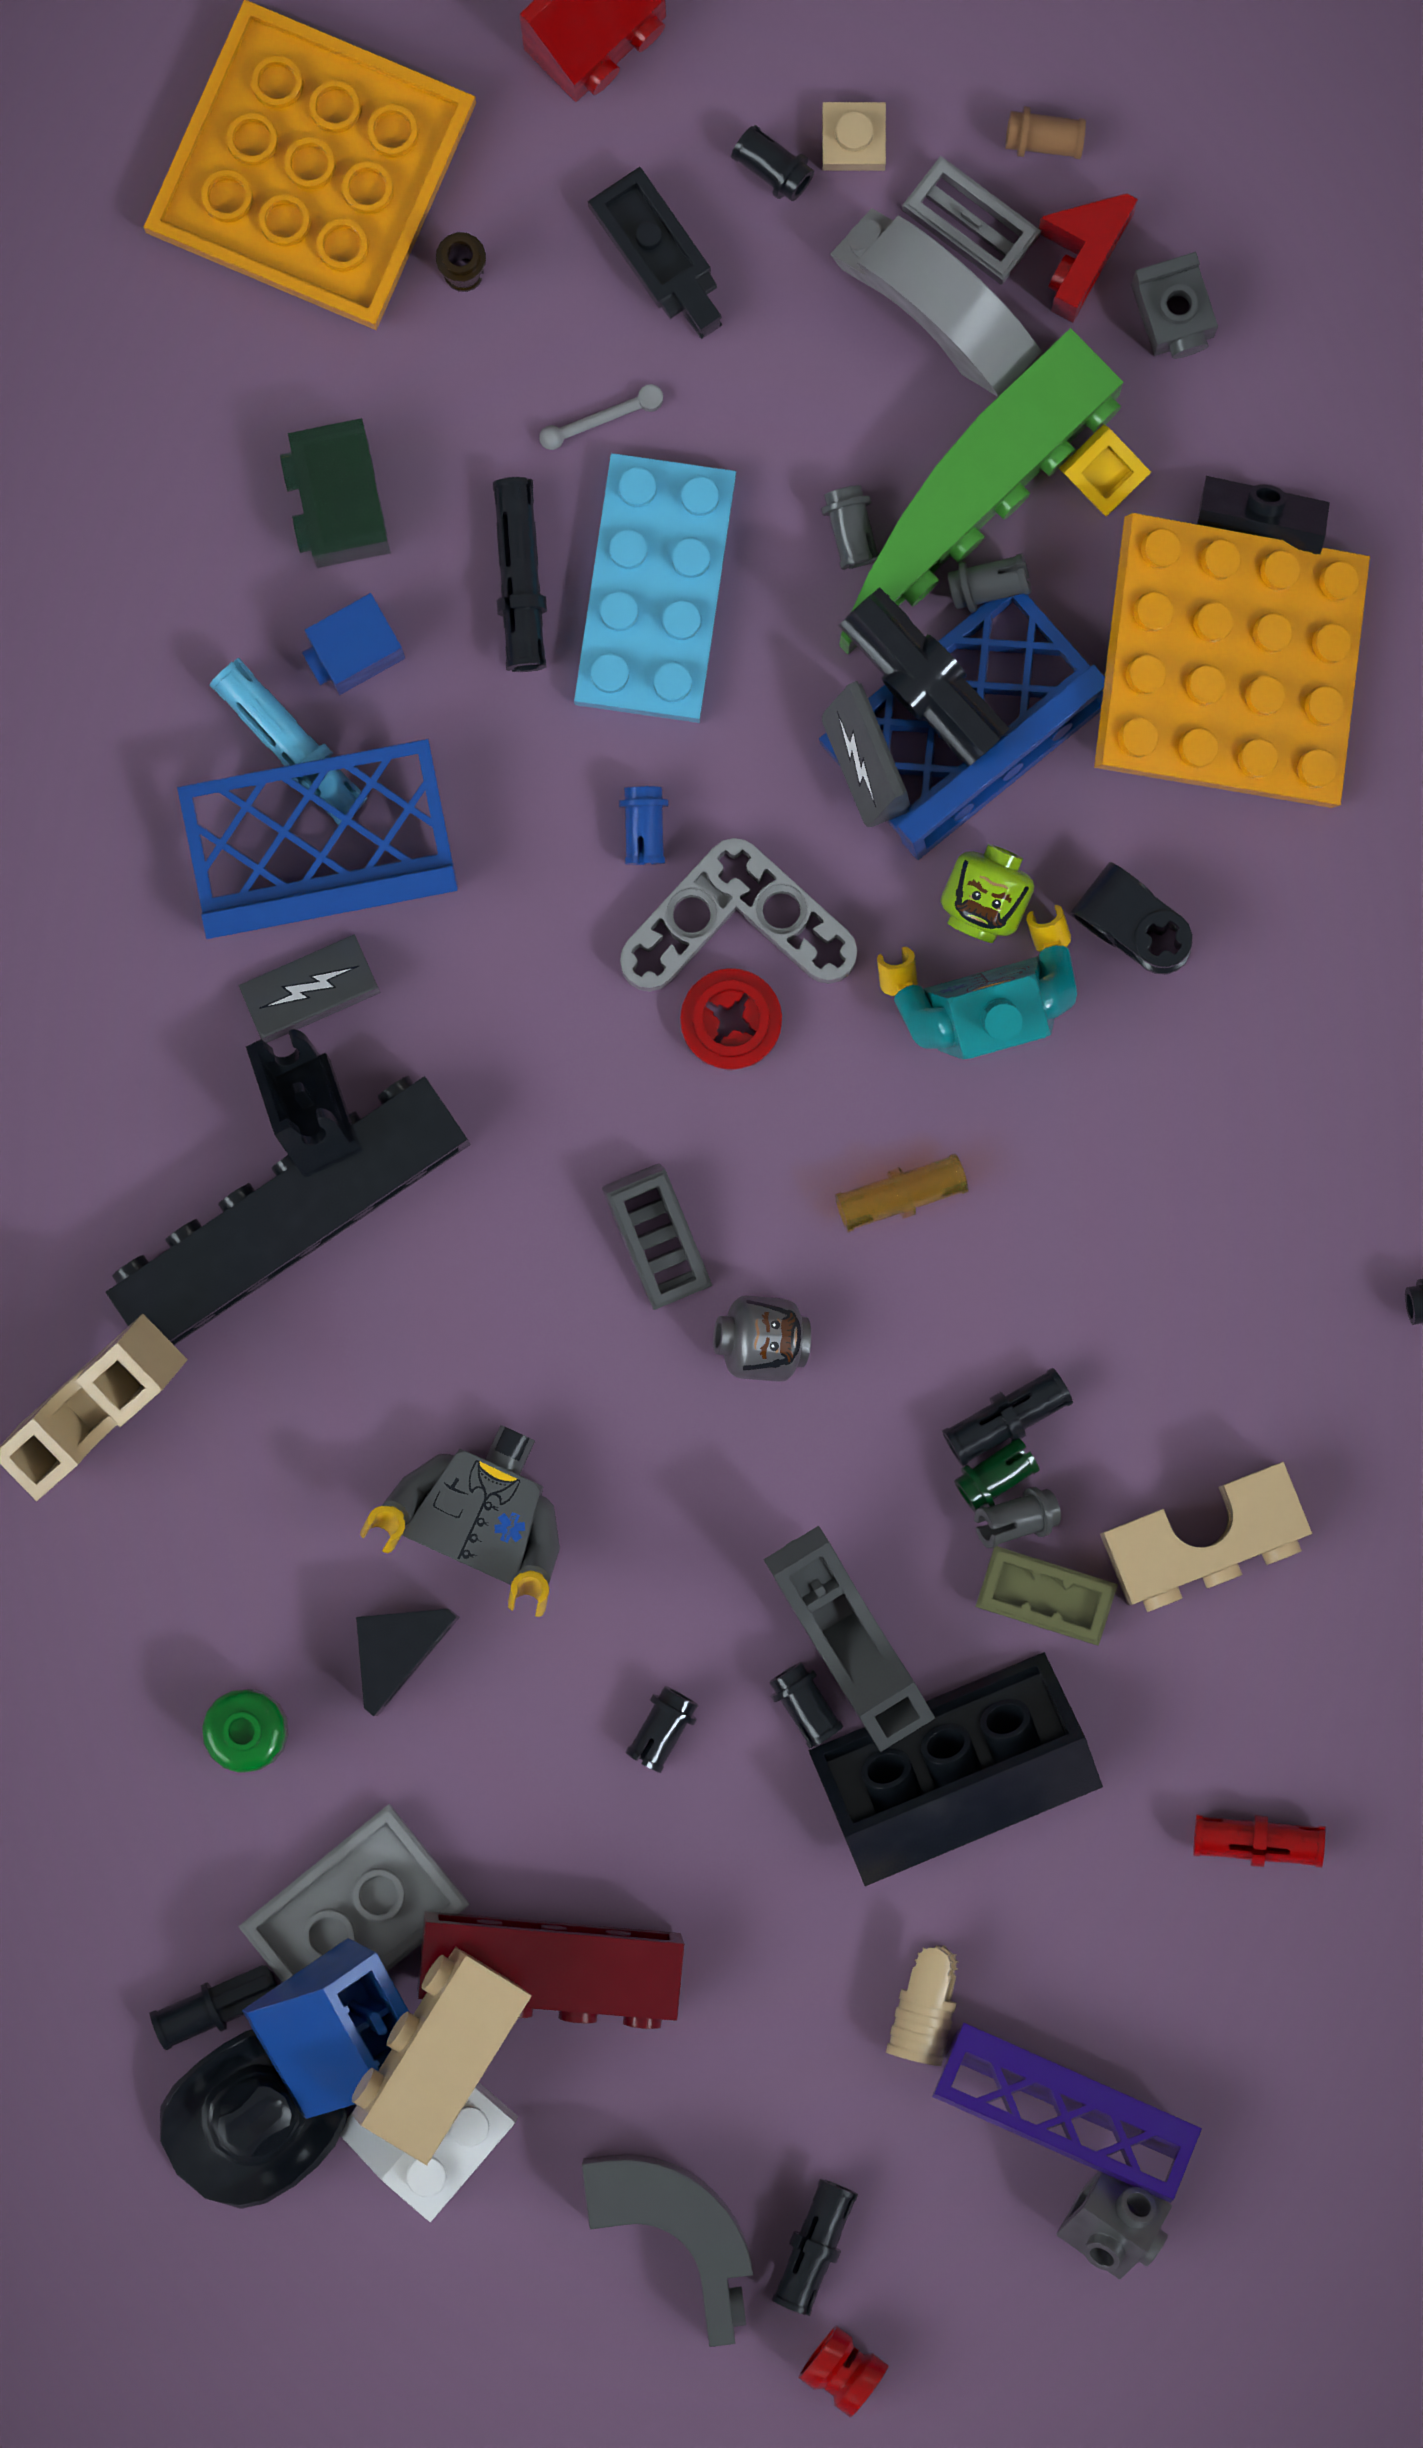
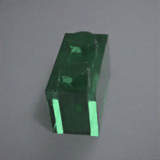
M360 418L287 433L291 452L280 454V460L287 492L299 490L304 513L292 516L299 552L311 551L317 568L390 554L391 550L363 419Z

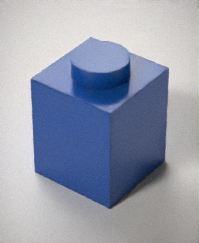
M371 593L304 630L312 646L302 652L308 666L320 686L331 680L339 695L406 659L398 639Z

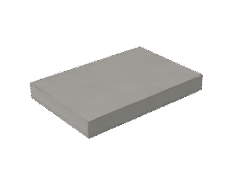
M388 1804L238 1927L280 1980L284 1982L347 1938L375 1951L386 1971H388L422 1943L425 1911L458 1914L470 1903L391 1804Z

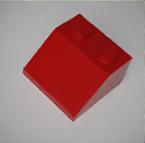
M533 0L519 14L524 50L577 102L588 91L593 95L603 91L618 75L620 67L617 63L633 48L638 52L644 51L661 35L665 29V24L662 20L666 18V1Z

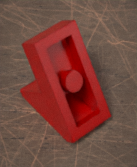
M1126 193L1041 217L1038 228L1041 230L1040 234L1078 255L1075 259L1065 254L1048 285V288L1057 292L1051 309L1053 313L1072 323L1075 321L1130 223L1138 202L1137 198Z

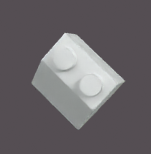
M478 2082L428 2165L423 2164L362 2127L351 2114L347 2118L340 2136L386 2185L431 2222L512 2128L518 2116Z

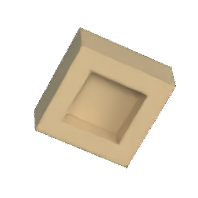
M823 102L822 171H885L886 102Z

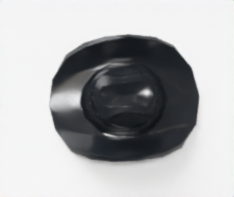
M251 2029L244 2031L216 2048L194 2065L172 2086L160 2106V2142L176 2174L205 2199L244 2209L268 2203L296 2186L316 2169L335 2147L347 2121V2107L308 2119L304 2118L255 2032Z

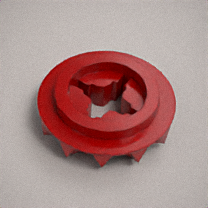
M736 968L720 969L699 979L688 991L681 1009V1030L687 1046L703 1063L727 1071L742 1069L756 1065L775 1047L782 1027L781 1006L770 985L756 974ZM743 996L747 997L742 1019L749 1025V1029L755 1032L754 1036L747 1032L741 1033L740 1031L733 1030L729 1033L728 1037L724 1036L720 1043L715 1042L719 1035L717 1031L720 1027V1020L714 1016V1011L707 1008L708 1004L717 1009L721 1007L725 1010H730L735 1003L739 1004Z

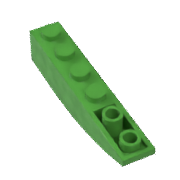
M1071 328L975 419L939 461L898 520L868 573L852 611L879 587L898 606L905 600L912 607L918 604L940 581L933 573L950 557L957 563H960L970 555L985 538L979 530L996 513L1003 520L1008 518L1029 497L1031 493L1025 486L1041 470L1048 476L1053 475L1075 453L1076 449L1070 443L1087 426L1095 433L1103 424L1106 425L1120 410L1121 405L1116 399L1120 396L1124 382ZM842 631L839 646L849 655L857 646Z

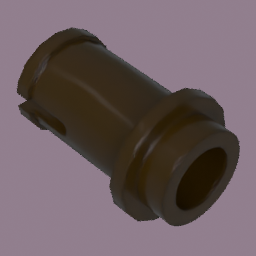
M456 232L448 235L440 242L436 250V264L446 283L452 289L458 292H468L474 290L482 281L480 274H484L486 252L483 244L477 237L469 233ZM460 260L470 261L465 266L454 265Z

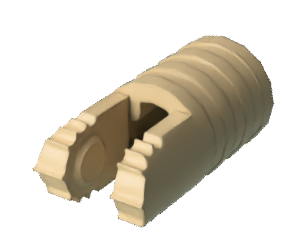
M940 1946L928 1949L923 1948V1951L918 1953V1958L915 1959L917 1964L912 1969L908 1989H901L900 2002L899 2006L896 2007L894 2015L896 2018L894 2025L891 2027V2038L887 2044L886 2053L928 2065H942V2055L948 2041L947 2034L948 2030L951 2029V2018L957 2004L951 2001L957 1977L955 1975V1971L958 1970L956 1965L959 1962L956 1960L957 1954H953L946 1946L941 1948Z

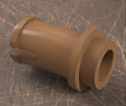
M1024 106L1022 112L1010 111L1005 149L1017 150L1018 157H1024L1025 151L1081 159L1086 129L1085 119L1032 114L1028 106Z

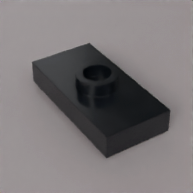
M1206 476L1197 525L1279 539L1298 550L1312 552L1317 555L1321 554L1326 536L1330 502L1285 493L1272 485L1259 484L1253 486Z

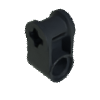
M1112 862L1106 865L1070 912L1077 921L1109 945L1117 947L1154 974L1167 975L1176 972L1186 964L1190 956L1193 934L1187 921L1156 898L1138 879ZM1168 929L1176 933L1174 946L1178 950L1177 953L1173 954L1168 950H1164L1159 956H1156L1150 952L1153 940L1148 934L1152 931L1158 935H1163Z

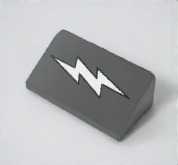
M858 681L850 683L824 711L822 723L863 823L867 827H874L908 813V808L911 805L862 683L858 684Z
M355 934L238 985L259 1036L266 1043L289 1034L291 1029L298 1030L381 993Z

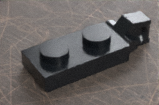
M638 167L588 201L589 209L658 308L662 307L670 319L682 312L701 339L722 326L720 322L722 316L707 296V294L717 288V284L710 275L711 267L641 167Z

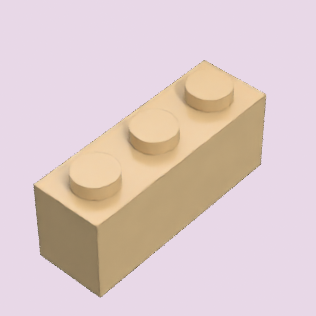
M456 1946L449 1958L441 1955L433 1963L422 1983V1989L427 1992L414 2014L407 2011L399 2018L387 2040V2046L392 2048L379 2071L370 2068L365 2073L352 2096V2102L357 2106L351 2115L362 2127L425 2165H428L532 1996L518 1984Z

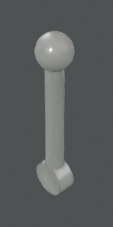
M645 385L639 391L638 397L560 428L554 425L546 426L540 432L539 441L544 448L555 450L562 445L566 438L641 408L648 412L656 411L662 405L663 393L656 385Z

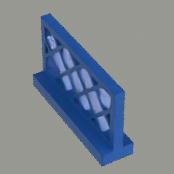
M1020 594L984 603L977 611L969 615L938 641L949 653H952L955 649L981 651L978 681L967 682L984 701L985 694L1021 696L1019 717L1008 726L1010 729L971 766H967L964 762L958 767L933 765L937 732L926 721L893 719L895 696L885 685L868 698L875 715L885 707V717L876 719L880 729L883 730V736L889 750L892 731L928 733L925 764L895 762L899 774L923 776L921 797L908 808V813L887 821L899 834L902 843L917 860L926 855L1101 712L1105 676L1094 664L1090 666L1028 595ZM1014 603L1029 620L1027 641L991 639L993 618ZM983 627L982 638H970ZM1036 629L1049 643L1035 642ZM989 651L1025 654L1023 684L986 682ZM1034 654L1061 656L1074 671L1056 687L1031 685ZM1030 697L1042 698L1029 708ZM827 733L819 738V742L839 765ZM932 777H944V779L931 788Z
M429 738L177 787L202 909L201 916L206 939L458 891ZM418 754L423 782L411 800L407 802L377 780L391 759ZM382 761L372 777L356 767ZM345 768L367 783L347 814L315 794V791L329 771ZM319 773L309 789L293 779ZM282 780L304 795L284 826L252 805L266 783ZM256 785L246 801L230 791ZM372 788L404 808L384 840L352 819ZM424 791H426L430 816L415 807ZM220 793L241 807L221 838L198 823L193 797ZM309 800H312L341 820V823L322 851H319L290 831ZM247 812L279 833L259 864L227 843ZM410 813L433 828L438 854L410 858L390 844ZM347 825L379 846L365 868L349 871L327 856ZM201 835L216 845L207 860ZM285 837L317 858L303 880L287 883L264 868ZM222 849L254 870L240 892L213 897L208 870ZM385 850L401 860L375 866ZM322 862L338 872L312 878ZM259 875L275 884L250 890Z

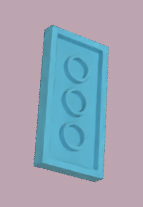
M611 453L574 698L575 705L700 723L736 471Z

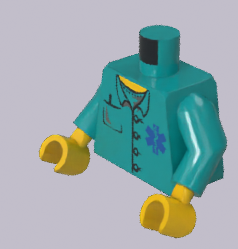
M1054 905L1057 916L1046 924H1038L1033 911L1027 914L1026 921L1034 946L1040 952L1039 957L927 988L917 985L915 955L910 948L901 947L903 963L899 965L887 964L882 954H879L877 956L881 990L885 994L895 996V1004L912 1039L920 1047L938 1049L940 1052L963 1060L1050 1036L1054 1019L1071 1009L1077 997L1070 951L1067 948L1071 942V934L1062 907Z

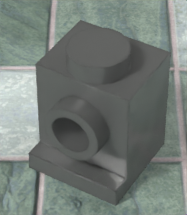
M1196 252L1135 270L1131 287L1154 356L1171 352L1173 359L1187 357L1208 347L1207 340L1215 336L1218 324L1199 269L1200 262ZM1179 296L1183 297L1188 301L1190 310L1184 315H1175L1169 311L1167 301Z

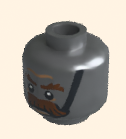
M741 1296L734 1301L727 1316H718L713 1335L715 1354L724 1355L728 1371L735 1377L765 1381H786L794 1374L797 1367L803 1368L808 1361L811 1348L810 1320L808 1317L801 1316L798 1306L787 1299Z

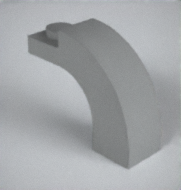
M871 208L830 254L843 271L889 298L919 323L939 344L961 375L997 397L1018 379L1042 353L1036 342L1014 314L971 270L933 238L899 215L893 221Z

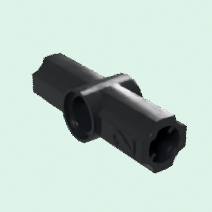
M880 587L863 600L838 625L883 674L881 680L895 698L917 719L921 720L924 718L937 732L940 739L944 740L955 755L967 766H971L977 759L983 756L1010 729L964 679L967 674L955 658L934 637L929 634L924 636L912 623L908 615Z

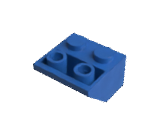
M349 1938L242 2010L299 2112L306 2119L354 2105L352 2096L357 2085L370 2068L379 2071L392 2048L387 2046V2040L393 2027L405 2012H409L378 1954Z

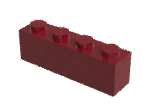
M425 1911L417 1985L418 1999H423L427 1993L422 1989V1983L433 1963L441 1955L449 1958L456 1946L518 1984L532 1995L518 2018H530L533 2016V2009L559 2011L558 2018L560 2020L572 2023H596L597 2015L602 2014L623 2016V2024L629 2027L658 2029L661 2028L662 2020L677 2021L685 1943L681 1933Z

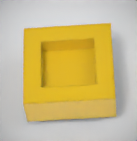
M1105 424L1059 467V470L1105 517L1151 473L1140 459Z

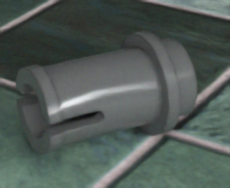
M861 485L848 486L826 493L824 495L826 506L821 508L823 516L830 517L841 561V569H853L875 563L879 552H877L866 506L872 503L870 496H863Z
M1023 553L968 567L966 562L959 563V570L948 572L950 590L956 609L968 607L970 612L977 611V604L1032 593L1031 583L1027 581L1030 577Z
M1030 1487L1025 1489L1022 1497L977 1509L974 1522H988L987 1525L976 1527V1532L985 1547L994 1548L1001 1543L1033 1533L1038 1537L1048 1536L1052 1532V1528L1060 1524L1061 1511L1055 1495L1049 1489L1040 1490L1037 1487Z

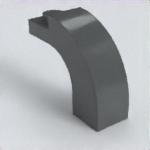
M819 1526L792 1540L780 1550L763 1559L795 1615L880 1752L935 1719L912 1677L875 1621Z
M629 2154L583 2158L582 2170L590 2229L642 2224L660 2228L676 2237L689 2250L700 2273L709 2347L735 2344L734 2327L746 2326L742 2286L729 2288L728 2278L753 2275V2267L745 2236L737 2219L726 2203L711 2187L694 2174L661 2159Z

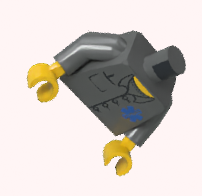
M500 1425L485 1460L462 1449H459L455 1456L451 1454L436 1455L404 1476L383 1505L376 1507L370 1512L360 1531L361 1537L365 1538L371 1528L380 1527L385 1529L389 1533L390 1538L382 1550L384 1553L392 1552L401 1536H404L510 1584L508 1608L513 1611L516 1599L519 1596L530 1595L538 1601L536 1617L543 1616L546 1610L549 1595L548 1584L560 1550L554 1505L546 1497L542 1496L544 1488L542 1485L520 1476L535 1440Z

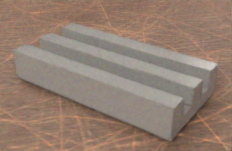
M942 156L938 158L902 205L903 212L1001 285L1009 277L1015 265H1018L1023 259L1029 247L1033 246L1040 237L1041 230ZM940 178L1017 234L1019 239L1016 243H1011L935 186ZM925 198L929 199L1005 256L1001 262L925 206L922 203Z

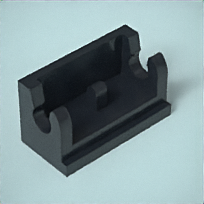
M291 1029L289 1036L296 1050L289 1056H275L273 1048L262 1039L246 1046V1050L274 1135L304 1176L359 1149L360 1145L330 1058L326 1052L319 1055L303 1032Z

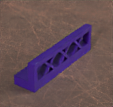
M966 2023L961 2025L954 2034L945 2058H947V2061L933 2092V2098L1131 2186L1142 2188L1171 2203L1174 2200L1202 2128ZM960 2065H963L994 2079L998 2090L975 2098L953 2088L952 2084ZM1022 2091L1053 2105L1057 2117L1037 2125L1022 2119L1012 2094ZM1002 2098L1007 2111L989 2103ZM1080 2117L1112 2131L1117 2143L1098 2151L1081 2145L1071 2120ZM1062 2125L1066 2138L1048 2129ZM1141 2144L1173 2159L1165 2182L1140 2170L1132 2151V2146ZM1121 2151L1126 2164L1108 2156Z

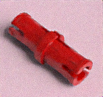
M1197 1814L1193 1856L1250 1860V1865L1253 1867H1264L1265 1861L1311 1865L1322 1868L1326 1830L1325 1826L1314 1827L1268 1822V1816L1255 1815L1254 1821L1204 1817Z

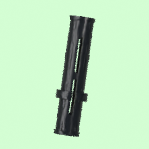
M508 477L493 482L502 597L496 600L497 614L503 617L505 628L506 670H512V672H532L547 667L542 632V614L547 612L546 596L540 594L533 480H527L526 477Z

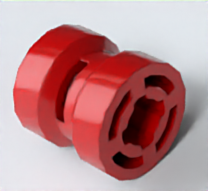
M836 2325L813 2352L798 2378L814 2390H826L834 2397L835 2406L847 2416L852 2417L877 2387L889 2365L874 2353L863 2354L855 2348L852 2336Z

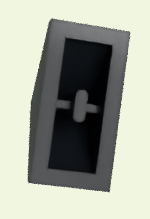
M451 1609L356 1617L364 1709L372 1716H378L460 1617Z

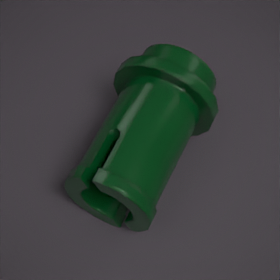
M1020 1438L1011 1440V1443L974 1468H971L968 1464L961 1468L963 1475L955 1479L954 1483L974 1512L984 1506H994L993 1500L1031 1474L1040 1471L1032 1453H1025L1026 1445Z

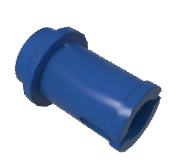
M638 786L624 788L625 800H619V808H625V865L665 864L662 807H668L669 800L663 799L662 787Z

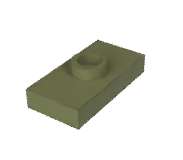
M997 1546L993 1548L975 1607L1099 1646L1118 1584Z

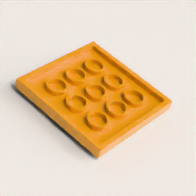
M244 0L144 224V230L151 236L377 331L475 108L476 97L260 5Z
M1137 513L1125 516L1094 768L1328 808L1340 806L1370 556L1323 547L1321 554L1316 555L1312 552L1298 550L1279 539Z

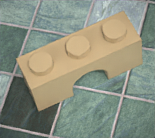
M141 1314L13 1430L0 1445V1464L38 1501L71 1472L115 1426H123L158 1395L188 1359L144 1314Z
M1284 1462L1218 1487L1227 1509V1525L1221 1537L1207 1547H1194L1181 1541L1173 1532L1164 1509L1100 1533L1127 1604L1133 1605L1143 1601L1146 1611L1149 1612L1182 1599L1179 1586L1203 1578L1206 1588H1210L1241 1576L1242 1572L1238 1563L1262 1554L1266 1565L1301 1552L1302 1549L1298 1539L1311 1535L1312 1531Z

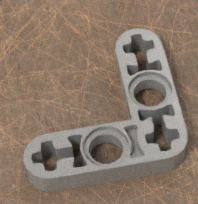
M731 838L721 841L711 849L628 939L622 949L620 958L623 976L630 985L642 991L652 992L660 990L679 974L736 911L803 972L820 983L831 984L847 977L855 966L857 947L855 939L849 931L759 849L746 840ZM725 854L732 859L738 858L741 854L747 856L749 861L746 865V871L758 884H760L764 873L769 874L775 880L760 890L751 907L741 900L751 893L749 887L737 878H733L728 884L720 879L723 873V865L719 860ZM780 893L793 897L800 908V916L796 923L784 929L775 928L770 925L763 914V906L767 899ZM691 897L705 902L711 914L707 926L701 931L694 933L685 932L680 929L673 918L674 909L677 904L683 899ZM811 916H815L822 922V924L813 928L812 933L823 943L829 944L835 938L842 942L843 946L839 955L844 963L839 968L831 963L826 964L822 969L817 967L813 963L817 957V951L805 938L799 949H795L788 942L803 932ZM660 922H663L672 938L688 947L682 954H678L675 947L671 944L660 958V963L665 969L663 973L657 976L655 973L648 971L641 977L634 972L638 965V960L633 953L640 947L644 951L650 952L663 940V935L652 931Z

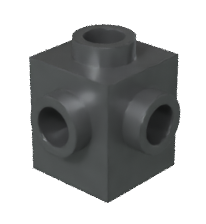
M1098 2171L1081 2189L1056 2235L1085 2255L1092 2265L1108 2271L1120 2280L1138 2262L1147 2267L1158 2255L1168 2238V2234L1161 2230V2227L1172 2205L1142 2188L1131 2186Z

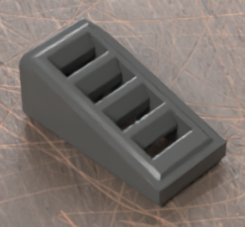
M661 1164L652 1165L602 1187L611 1213L653 1310L713 1286L670 1179ZM655 1188L657 1189L660 1196L659 1199L627 1211L624 1201ZM667 1213L670 1223L637 1236L634 1229L635 1225ZM672 1238H678L680 1247L647 1260L644 1250ZM687 1260L691 1271L657 1285L653 1274Z

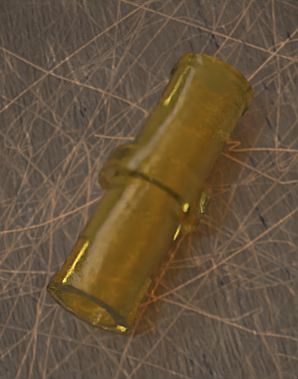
M955 1153L949 1155L948 1158L903 1172L900 1167L887 1172L888 1178L844 1193H836L835 1198L842 1223L847 1233L856 1228L898 1214L903 1219L915 1216L916 1208L960 1193H968L969 1189L963 1167Z

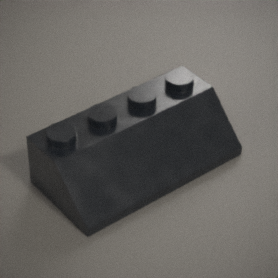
M1045 1652L926 1701L935 1719L882 1752L879 1751L865 1727L808 1750L864 1886H868L1103 1787L1085 1735Z

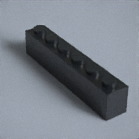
M405 1076L377 1096L382 1104L362 1119L356 1111L349 1114L360 1145L359 1149L304 1176L290 1156H285L271 1168L276 1177L257 1190H254L252 1185L248 1183L226 1196L218 1204L223 1213L205 1225L201 1226L199 1221L194 1219L177 1229L165 1239L170 1247L167 1251L148 1262L144 1255H141L121 1267L112 1275L117 1284L105 1293L128 1326L141 1314H144L173 1345H176L471 1145L469 1140L427 1078L424 1076L413 1083L409 1076Z

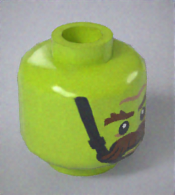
M993 844L987 845L984 854L975 851L962 853L955 863L941 896V905L950 914L947 922L948 925L969 936L989 943H994L997 935L1008 936L1013 934L1020 924L1034 891L1033 880L1028 874L1019 869L1023 858Z

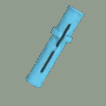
M240 658L226 666L209 684L233 708L265 746L278 757L284 766L332 756L333 752L325 743L319 746L271 692L258 681ZM338 769L327 773L315 794L347 814L362 791ZM319 773L293 779L309 789ZM367 796L360 805V807L368 800ZM326 811L339 826L341 820Z

